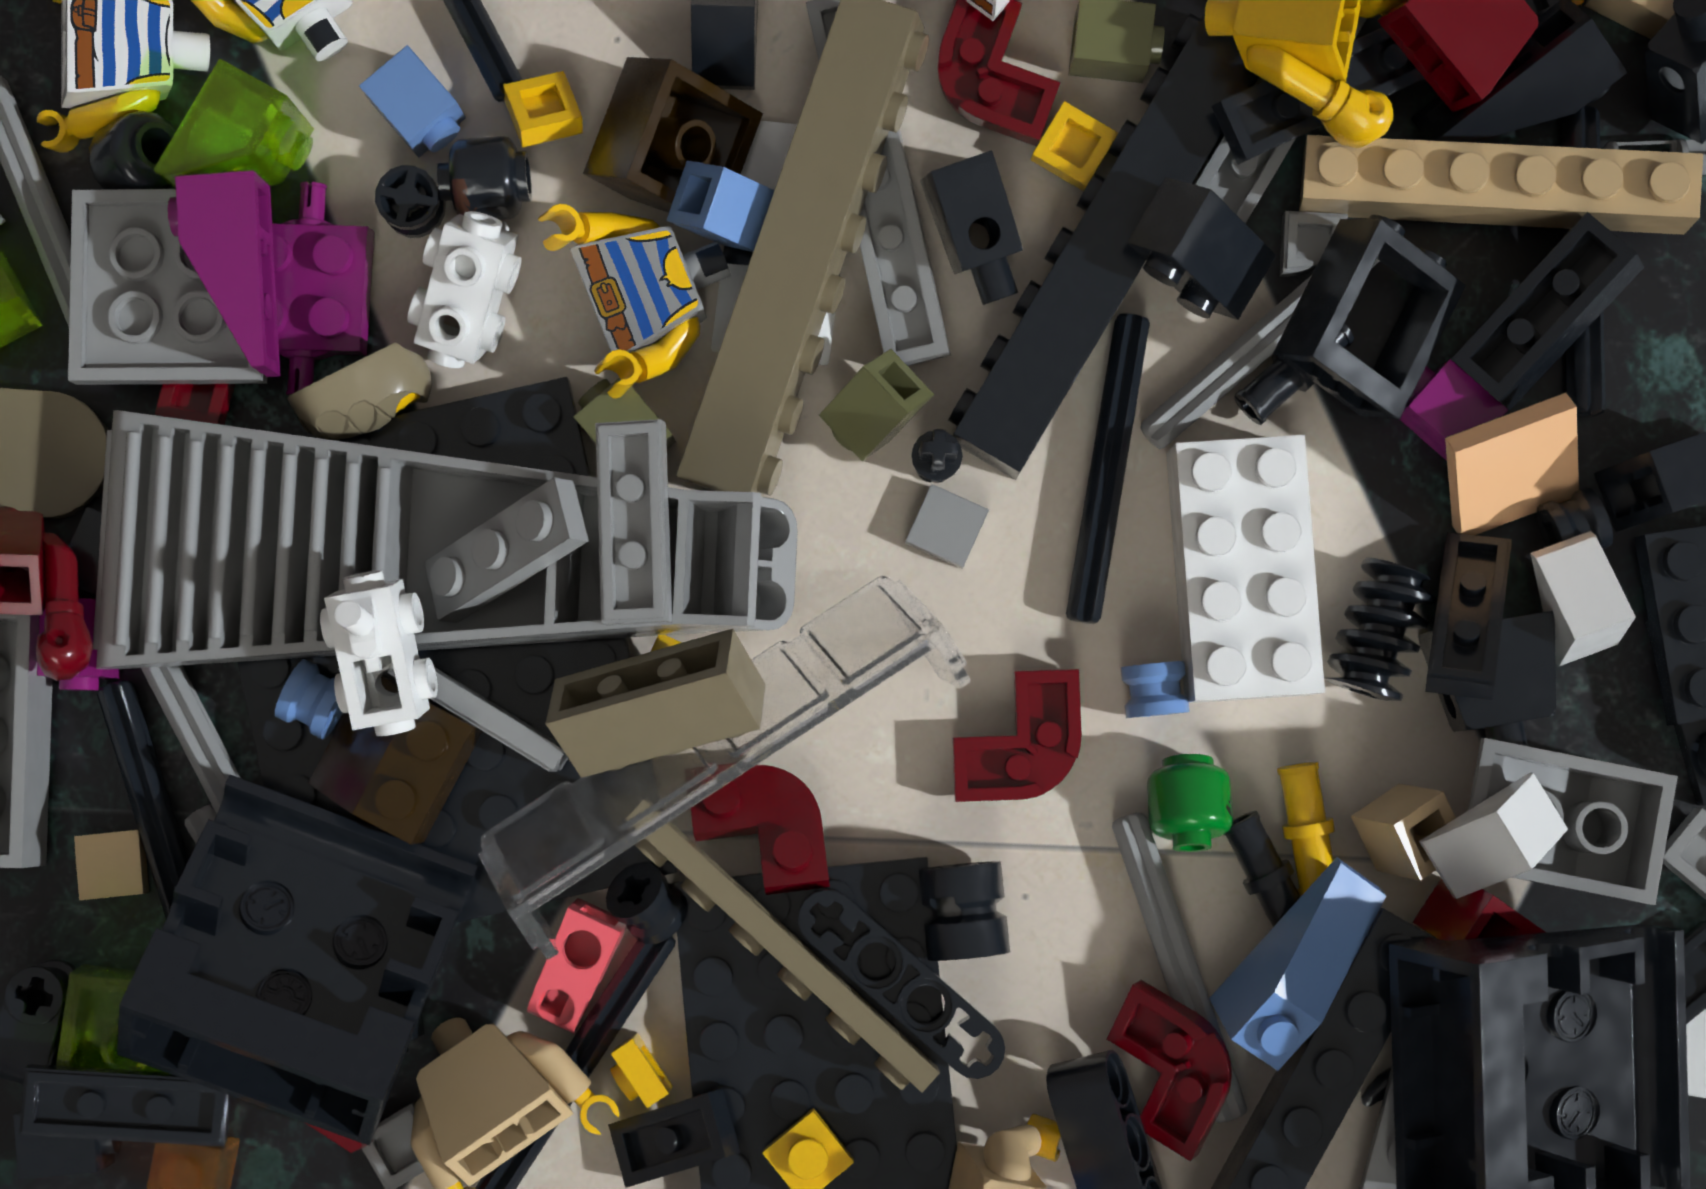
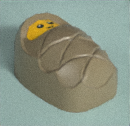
M395 342L293 393L287 399L301 425L307 432L316 438L335 441L380 429L391 421L397 412L414 402L427 403L432 388L430 370L423 356Z

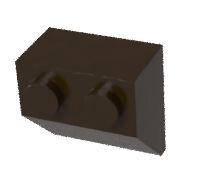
M627 57L583 174L631 200L669 213L686 161L722 166L741 174L763 113L672 59Z
M384 675L381 676V683L387 691L392 693L399 692L397 682ZM429 699L430 709L420 718L414 719L416 728L394 735L376 736L374 727L352 730L349 713H345L308 784L353 815L410 845L424 843L483 731Z

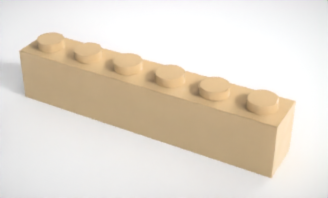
M1307 135L1303 152L1299 211L1348 214L1350 218H1369L1371 215H1381L1391 220L1572 229L1588 212L1610 231L1684 235L1700 218L1703 154L1379 138L1361 148H1352L1341 145L1332 136Z

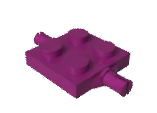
M309 182L300 183L299 219H292L281 224H272L279 355L289 359L287 396L314 383L315 361L334 355L367 356L375 232L368 226L334 225L325 221L327 185L319 182H312V184Z

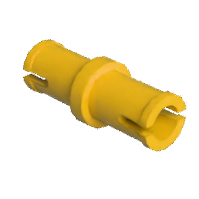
M1304 762L1277 768L1288 823L1282 826L1284 839H1291L1299 884L1298 893L1301 896L1334 861L1329 834L1335 832L1333 818L1326 817L1318 772L1319 762Z

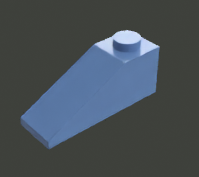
M1336 857L1209 998L1230 1039L1278 1071L1323 1022L1387 896L1385 892Z

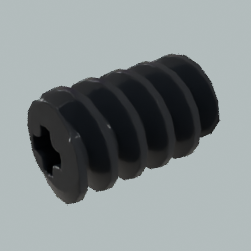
M1365 558L1361 568L1375 581H1358L1354 585V594L1367 605H1350L1346 608L1344 613L1346 619L1359 629H1342L1338 631L1336 640L1350 653H1338L1329 656L1327 663L1342 677L1325 678V680L1367 697L1385 701H1402L1403 694L1388 683L1389 678L1410 677L1412 670L1396 658L1398 653L1419 652L1420 646L1407 637L1405 633L1407 629L1428 627L1429 622L1413 610L1415 605L1436 604L1437 598L1422 587L1424 581L1431 580L1429 576L1390 561Z

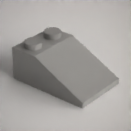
M1481 738L1468 810L1531 772L1535 774L1568 828L1532 870L1511 878L1629 902L1656 905L1678 776Z

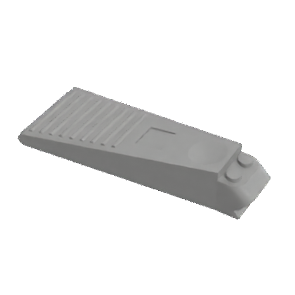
M114 410L112 430H107L93 633V650H97L96 669H130L336 656L335 648L327 647L321 631L320 613L323 608H326L324 598L338 590L344 589L342 578L374 570H383L385 582L403 579L406 594L417 593L424 615L423 631L414 633L418 651L706 633V631L721 632L732 628L735 632L779 629L787 623L794 607L797 521L792 509L785 502L774 498L761 497V493L699 491L668 487L672 623L606 626L601 624L597 477ZM552 478L573 480L589 541L460 622L438 621L424 561Z

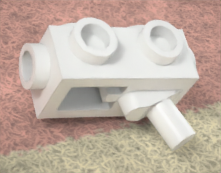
M468 211L464 215L458 214L445 223L443 230L434 228L427 240L423 253V264L433 267L428 289L422 287L417 289L410 304L407 321L412 325L418 326L414 344L429 348L428 359L438 365L448 368H462L465 365V361L474 364L487 351L493 353L499 344L505 326V316L498 314L503 292L509 294L512 291L521 267V257L514 255L519 235L510 232L508 224L503 219L498 220L484 213ZM445 315L454 317L458 321L460 329L444 324Z
M383 570L346 576L342 578L344 589L325 597L326 608H323L320 613L323 639L328 648H335L340 673L336 674L334 679V690L338 707L342 713H349L352 730L374 727L376 736H388L416 728L414 719L420 718L430 709L428 699L435 698L438 693L437 676L433 662L430 658L419 659L414 633L422 632L424 629V615L420 599L415 592L406 594L403 579L385 582ZM392 670L395 672L399 692L392 693L383 687L381 676L384 671Z

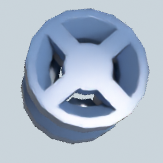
M303 659L294 668L280 693L275 708V717L288 723L298 720L308 726L310 734L320 739H325L335 728L342 715L335 696V677L330 679L320 674L318 665Z
M1184 661L1121 667L1122 681L1129 686L1130 700L1125 705L1126 718L1190 712L1189 701L1181 694L1180 680L1186 674Z

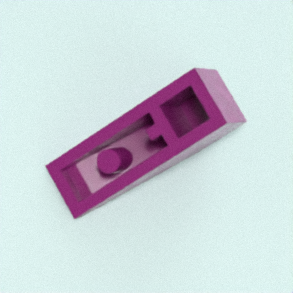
M254 170L175 176L176 197L169 198L167 207L169 226L173 236H178L180 245L250 366L266 377L280 376L270 185Z

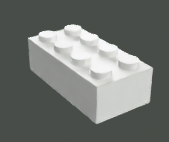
M1305 435L1175 443L1166 453L1181 657L1185 663L1186 672L1183 676L1184 696L1188 699L1189 703L1309 696L1325 693Z

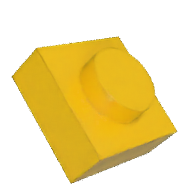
M564 71L503 84L505 104L522 148L583 133L582 115Z
M1064 101L1034 150L1031 161L1084 191L1106 157L1118 132Z
M638 1033L612 1051L611 1055L617 1064L610 1068V1072L621 1091L630 1101L639 1096L646 1108L669 1094L673 1087L672 1083Z
M814 1108L762 1151V1154L790 1189H823L854 1163L852 1155Z

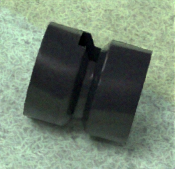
M1001 861L962 863L918 869L922 905L932 910L933 917L924 923L928 961L972 959L1010 952L1007 916L996 911V904L1005 897Z

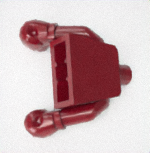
M7 506L0 507V614L43 615L45 609L44 632L37 636V662L44 675L56 681L71 680L88 667L93 651L90 632L84 621V607L79 603L78 562L76 555L56 534L44 532L43 514L37 511H18Z

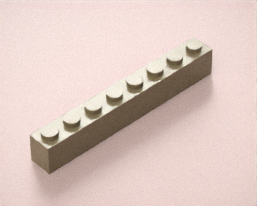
M840 0L676 477L714 491L761 493V497H763V494L771 496L774 492L783 466V460L776 457L784 433L788 435L794 433L802 414L804 400L797 397L805 373L814 374L822 357L825 341L824 338L818 337L826 312L834 314L843 296L845 278L839 276L847 252L856 253L865 232L866 217L861 216L860 213L868 191L872 193L878 191L886 171L887 156L881 155L889 131L898 132L905 117L908 96L902 94L910 70L918 72L927 53L929 35L923 33L925 27L916 10L883 0Z

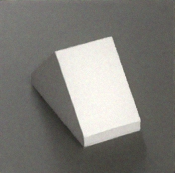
M1589 531L1532 552L1531 558L1543 612L1553 611L1555 663L1558 666H1562L1618 645L1636 616L1596 535Z
M1529 772L1419 842L1453 898L1458 899L1532 870L1568 828L1535 774Z

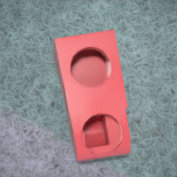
M577 898L567 908L530 998L527 1012L574 1034L627 929L626 924L619 922L610 912Z

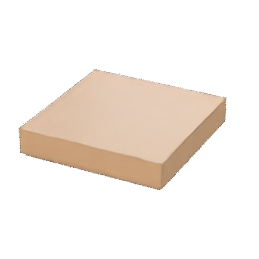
M1567 393L1445 438L1452 526L1459 534L1477 535L1533 514L1537 512V507L1549 501L1562 503L1570 500L1572 494L1579 490L1577 406Z

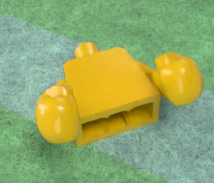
M1207 0L1205 27L1208 35L1233 36L1246 69L1313 108L1312 115L1321 120L1326 131L1338 143L1352 148H1361L1379 139L1389 130L1393 121V108L1388 97L1383 93L1372 90L1359 91L1349 86L1346 80L1359 17L1373 18L1378 14L1383 15L1406 0Z

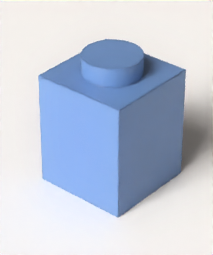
M408 45L359 85L371 104L418 158L428 150L437 152L446 147L458 135L460 131L458 124L466 119L457 101Z
M686 161L666 221L711 241H718L723 246L753 252L774 190L722 166Z

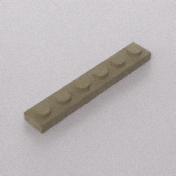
M652 803L645 804L629 822L639 833L632 843L647 858L660 868L667 860L677 867L687 877L680 887L706 911L709 912L717 904L735 921L728 931L755 956H758L764 948L783 965L777 976L800 998L806 1001L814 993L832 1010L825 1020L849 1043L855 1045L862 1037L880 1054L874 1065L898 1088L903 1090L911 1082L923 1093L940 1074L938 1066Z

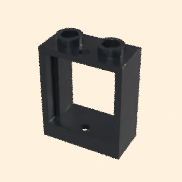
M1371 215L1369 219L1339 220L1273 353L1357 414L1400 419L1466 285L1446 270L1447 262L1441 256L1432 251L1417 248L1403 237L1405 229L1400 224L1381 215ZM1376 259H1378L1414 288L1372 369L1335 341Z

